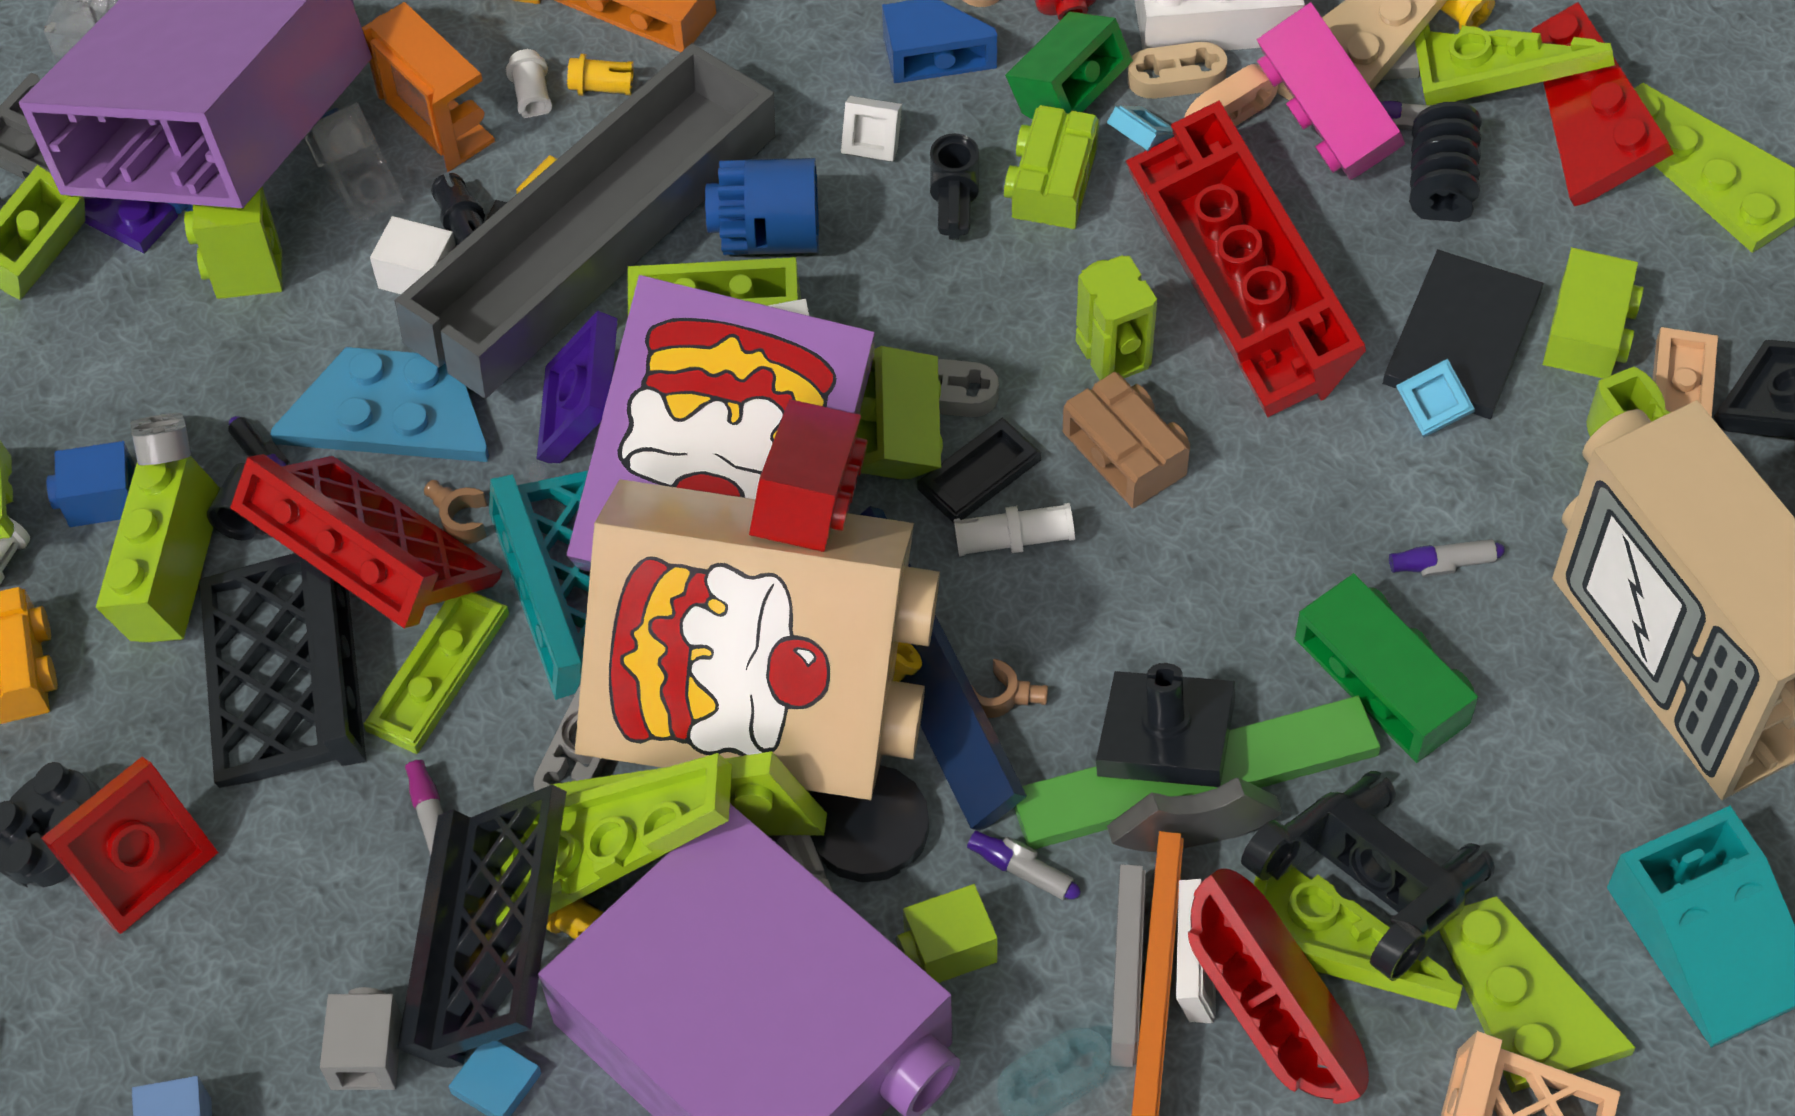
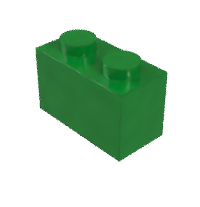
M1068 12L1005 76L1021 113L1033 119L1035 110L1040 105L1064 109L1068 114L1071 111L1083 112L1133 62V59L1116 18Z

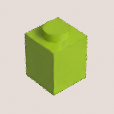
M975 884L903 908L904 933L896 935L898 948L938 983L997 963L998 938Z

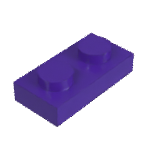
M84 197V223L144 254L178 218L175 207L164 202Z

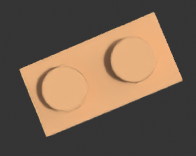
M1660 328L1656 340L1653 381L1657 384L1664 397L1665 410L1673 412L1698 400L1712 417L1717 335Z

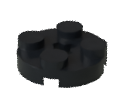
M51 762L43 766L36 776L25 783L9 801L0 803V872L16 884L27 888V884L33 882L44 888L68 878L70 874L41 837L44 836L43 833L48 825L50 830L100 791L101 788L79 771L67 769L61 763Z

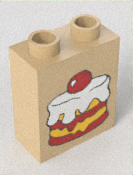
M619 479L594 522L575 754L664 768L719 753L724 758L773 752L806 790L871 800L882 756L887 755L914 760L921 723L925 686L893 681L898 642L929 647L939 590L940 571L908 567L914 523L848 513L844 530L831 529L825 552L750 536L749 531L755 499Z

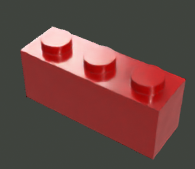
M789 399L759 478L749 531L750 536L825 552L831 529L844 530L849 505L852 503L857 479L861 474L868 443L866 439L857 438L861 415Z

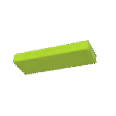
M475 592L445 601L363 725L366 732L418 754L508 617V607Z

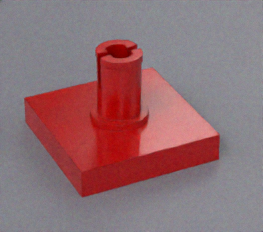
M140 757L41 837L104 919L119 934H122L219 853L152 762L144 757Z

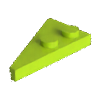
M1428 23L1414 40L1426 105L1455 102L1615 65L1611 43H1601L1588 38L1574 37L1571 46L1542 43L1540 33L1502 29L1486 31L1479 27L1462 25L1458 34L1430 31Z
M1294 867L1279 880L1271 877L1268 880L1262 881L1255 876L1253 884L1272 905L1317 972L1456 1010L1463 985L1455 982L1450 977L1448 971L1427 956L1421 962L1417 959L1411 968L1396 981L1389 980L1371 966V955L1390 927L1355 901L1341 897L1336 892L1334 886L1317 874L1311 880Z

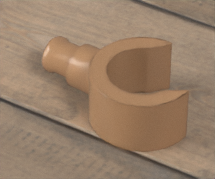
M431 480L426 484L424 495L430 497L433 500V504L439 508V515L446 533L463 544L476 543L487 537L483 523L470 522L460 524L452 520L454 515L464 508L487 507L484 492L470 487L453 491L449 487H443L437 480Z
M993 659V673L1006 686V691L998 697L986 698L979 695L972 686L987 718L1000 717L1008 713L1015 704H1047V685H1030V681L1017 680L1016 673L1012 667L998 659Z

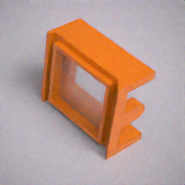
M402 2L362 27L372 55L369 63L378 98L380 100L384 99L385 103L440 156H444L447 173L495 142V138L479 124L484 118L485 113L483 109L473 100H467L460 105L454 100L482 82V74L407 3Z

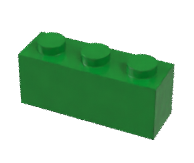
M1354 573L1299 611L1295 640L1351 697L1359 696L1365 711L1416 763L1471 723L1478 696L1475 694L1468 678L1459 670L1450 669L1433 652L1431 644L1424 634L1416 628H1409L1391 610L1386 597L1374 587L1368 588Z

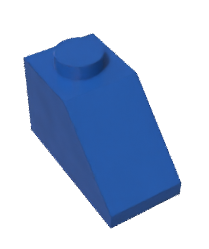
M905 0L882 5L883 38L894 84L997 68V33L994 27L941 0Z

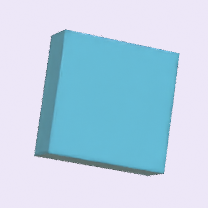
M1115 106L1107 121L1109 125L1147 151L1174 137L1169 124L1142 106Z
M1448 359L1396 385L1423 437L1475 412V408Z

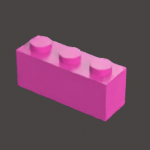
M1311 2L1256 39L1264 54L1263 57L1257 60V63L1273 87L1282 82L1287 87L1293 99L1288 101L1286 105L1301 128L1305 130L1310 125L1315 128L1323 140L1315 148L1332 173L1342 168L1351 180L1405 145L1400 130Z

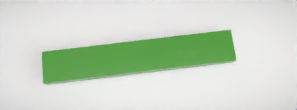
M1359 696L1230 730L1221 785L1237 777L1262 788L1378 756L1380 744ZM1095 766L1022 786L1027 797L1018 803L1014 810L1027 846L1038 849L1108 830L1107 825L1151 792L1166 796H1187L1218 787L1098 777Z

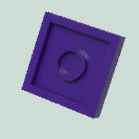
M597 311L545 366L537 460L546 463H561L601 422L614 371L618 318Z

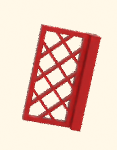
M264 454L247 457L230 508L404 629L420 624L426 606L493 587L500 580L503 570L334 456L286 466H280Z

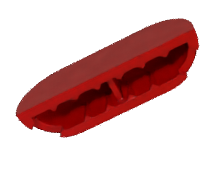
M1227 868L1216 870L1197 887L1193 895L1195 897L1191 907V930L1188 931V940L1197 960L1272 1072L1287 1088L1294 1092L1299 1088L1316 1097L1333 1099L1335 1104L1346 1103L1361 1097L1368 1086L1369 1070L1362 1044L1349 1019L1260 890L1236 871ZM1318 1064L1326 1066L1327 1068L1318 1067Z

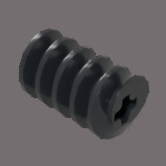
M1461 102L1434 104L1422 110L1413 121L1409 203L1412 211L1421 219L1461 222L1472 215L1474 210L1472 203L1478 198L1480 192L1478 182L1480 167L1478 164L1481 157L1479 149L1481 134L1479 130L1482 118L1479 112L1471 105Z

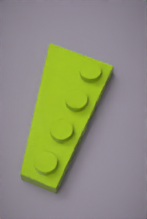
M1645 83L1634 88L1666 137L1674 153L1654 166L1750 252H1755L1795 226L1794 167Z

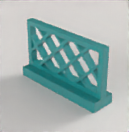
M588 470L521 485L516 484L513 474L490 479L489 514L555 700L575 694L581 683L587 614L568 606L566 598L574 586L589 592L590 576L583 574L584 570L578 569L576 566L572 569L551 559L549 551L557 539L568 545L570 544L573 530L566 526L579 509ZM550 498L566 505V508L558 520L554 522L534 513L530 502ZM542 533L547 534L545 539H543ZM558 578L564 581L561 586ZM575 625L582 628L579 633L577 632Z

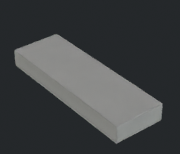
M1120 864L1110 1066L1133 1067L1137 1060L1146 874L1143 866Z

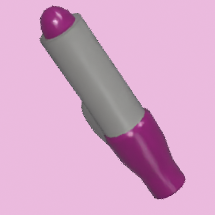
M414 760L405 765L409 779V794L431 855L437 817L443 814L440 805L438 790L428 774L425 762L423 760Z

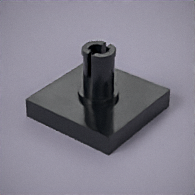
M1170 663L1153 665L1147 674L1115 671L1096 757L1097 776L1220 787L1235 703V681L1183 677L1181 668Z

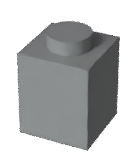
M368 987L352 989L348 994H328L320 1069L331 1090H395L399 1058L397 1046L402 1015L393 994H385L381 990Z

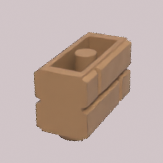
M1113 372L1095 383L1091 390L1087 388L1067 400L1063 409V433L1133 509L1187 475L1190 442L1178 424L1175 422L1166 424L1154 411L1155 408L1150 395L1141 385L1135 384L1131 387L1119 373Z

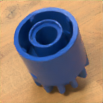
M816 158L719 161V183H706L705 212L707 232L720 233L723 255L818 253L819 210Z

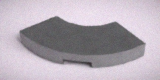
M1236 777L1216 789L1195 795L1166 796L1151 792L1107 825L1112 844L1136 851L1157 852L1159 831L1180 833L1181 838H1184V849L1240 837L1265 825L1267 822L1283 814L1277 796Z

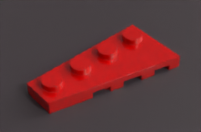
M1579 2L1531 29L1532 33H1540L1542 43L1571 46L1574 37L1594 39L1605 43ZM1615 58L1614 66L1543 81L1568 194L1573 206L1592 201L1674 154L1666 137Z

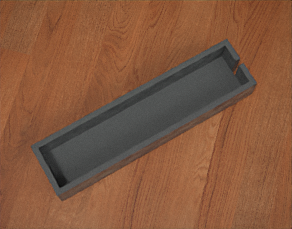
M691 43L394 300L402 342L439 368L446 363L449 375L486 399L627 272L628 266H633L705 201L706 183H719V161L750 160L775 138L774 92Z

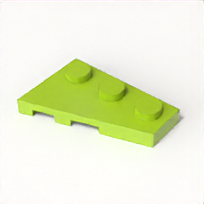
M1497 896L1464 906L1459 915L1439 930L1485 1034L1501 1039V1049L1570 1074L1633 1054L1636 1047ZM1503 1070L1512 1093L1530 1087L1526 1078Z

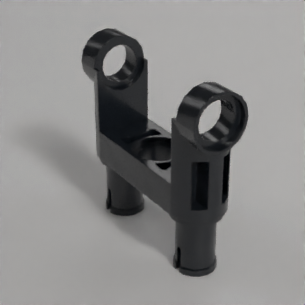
M1369 771L1343 793L1330 792L1323 795L1285 825L1277 820L1267 822L1247 844L1241 857V864L1263 881L1271 877L1279 880L1315 851H1318L1398 912L1390 919V922L1394 925L1381 938L1370 958L1371 966L1389 980L1396 981L1415 963L1422 953L1427 940L1459 915L1464 908L1466 895L1482 882L1491 878L1494 874L1495 866L1492 857L1486 850L1472 862H1468V859L1476 854L1480 848L1479 845L1474 843L1464 845L1458 853L1442 866H1439L1377 820L1374 816L1392 805L1395 801L1396 793L1394 786L1387 777L1370 789V786L1380 779L1381 773ZM1372 849L1379 852L1390 866L1391 873L1385 871L1376 862L1372 855Z

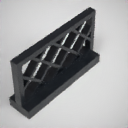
M296 553L200 578L214 783L219 788L251 783L337 760L341 766L367 762L349 590ZM301 572L302 583L287 602L271 593L283 576ZM243 588L250 592L231 617L218 610L217 592ZM266 601L280 609V611L260 634L247 627L245 623L261 603ZM296 618L306 624L307 632L295 648L289 651L275 643V641L292 619ZM219 621L224 624L221 629H219ZM239 633L254 643L234 667L222 660L221 650ZM269 650L283 658L284 662L264 685L249 676V674ZM308 655H309V660H310V662H308V661L305 660ZM300 668L311 675L312 683L295 703L279 692L296 670ZM223 671H224L225 673L229 674V675L225 678L224 681H223ZM243 683L257 691L258 695L243 714L237 718L226 711L225 701ZM274 701L289 710V712L269 737L252 726L270 703ZM313 706H314V713L310 712V710H311V708H312ZM303 719L316 726V745L294 751L283 745ZM227 722L232 725V727H231V729L228 731V733H227ZM246 734L263 744L249 763L230 767L229 752Z
M552 784L473 817H468L454 809L438 815L397 1049L437 1066L454 1068L464 1064L466 1050L531 1029L567 791ZM540 813L538 825L529 838L526 839L524 834ZM516 847L519 852L502 876L499 871ZM531 870L530 882L518 897L515 892ZM507 905L510 911L494 934H492L490 928ZM522 928L521 940L509 957L506 950ZM498 965L501 970L483 994L480 989L495 966ZM513 988L510 1011L499 1016L496 1011Z

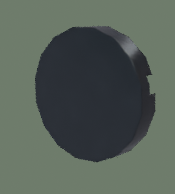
M880 765L871 800L816 791L813 793L812 797L827 813L824 835L810 836L819 859L837 876L862 883L887 880L901 873L900 870L907 867L912 861L914 863L923 852L929 834L927 801L916 783L897 769Z

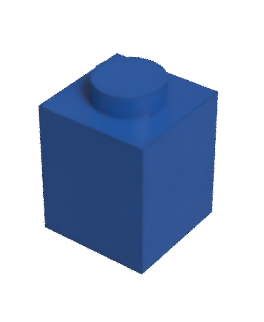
M119 441L55 451V475L47 476V493L52 509H61L69 527L121 520L135 471V464L125 442Z

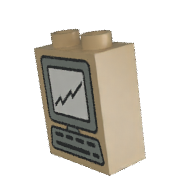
M1698 400L1654 421H1651L1639 409L1630 410L1612 418L1601 426L1584 446L1583 457L1588 462V468L1579 495L1568 505L1562 515V523L1568 530L1552 579L1718 797L1724 800L1795 763V517Z

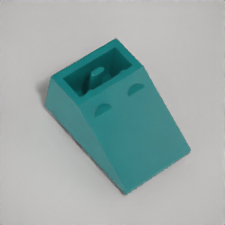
M1731 805L1620 855L1607 889L1711 1048L1795 1009V924L1766 856Z

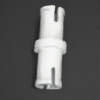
M1070 503L1025 511H1018L1017 506L1005 507L1006 513L962 520L960 518L954 519L959 557L970 553L1011 548L1012 553L1023 552V546L1068 539L1069 541L1075 540Z

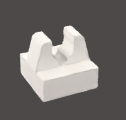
M850 96L845 102L841 153L893 161L898 150L902 104Z

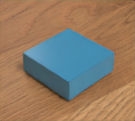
M493 1041L476 1048L448 1087L451 1094L487 1116H511L542 1073L537 1064L499 1041Z

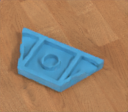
M345 347L272 427L270 434L275 445L488 462L489 458L487 445L466 386L448 374L446 363L439 368L415 352Z

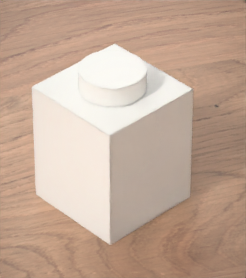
M392 216L370 256L378 288L402 294L456 247L453 232Z

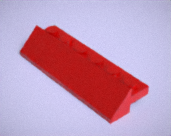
M1219 100L1172 123L1171 128L1174 137L1152 147L1149 151L1146 150L1126 160V164L1134 182L1268 418L1315 394L1318 395L1321 401L1325 400L1365 353L1366 347Z

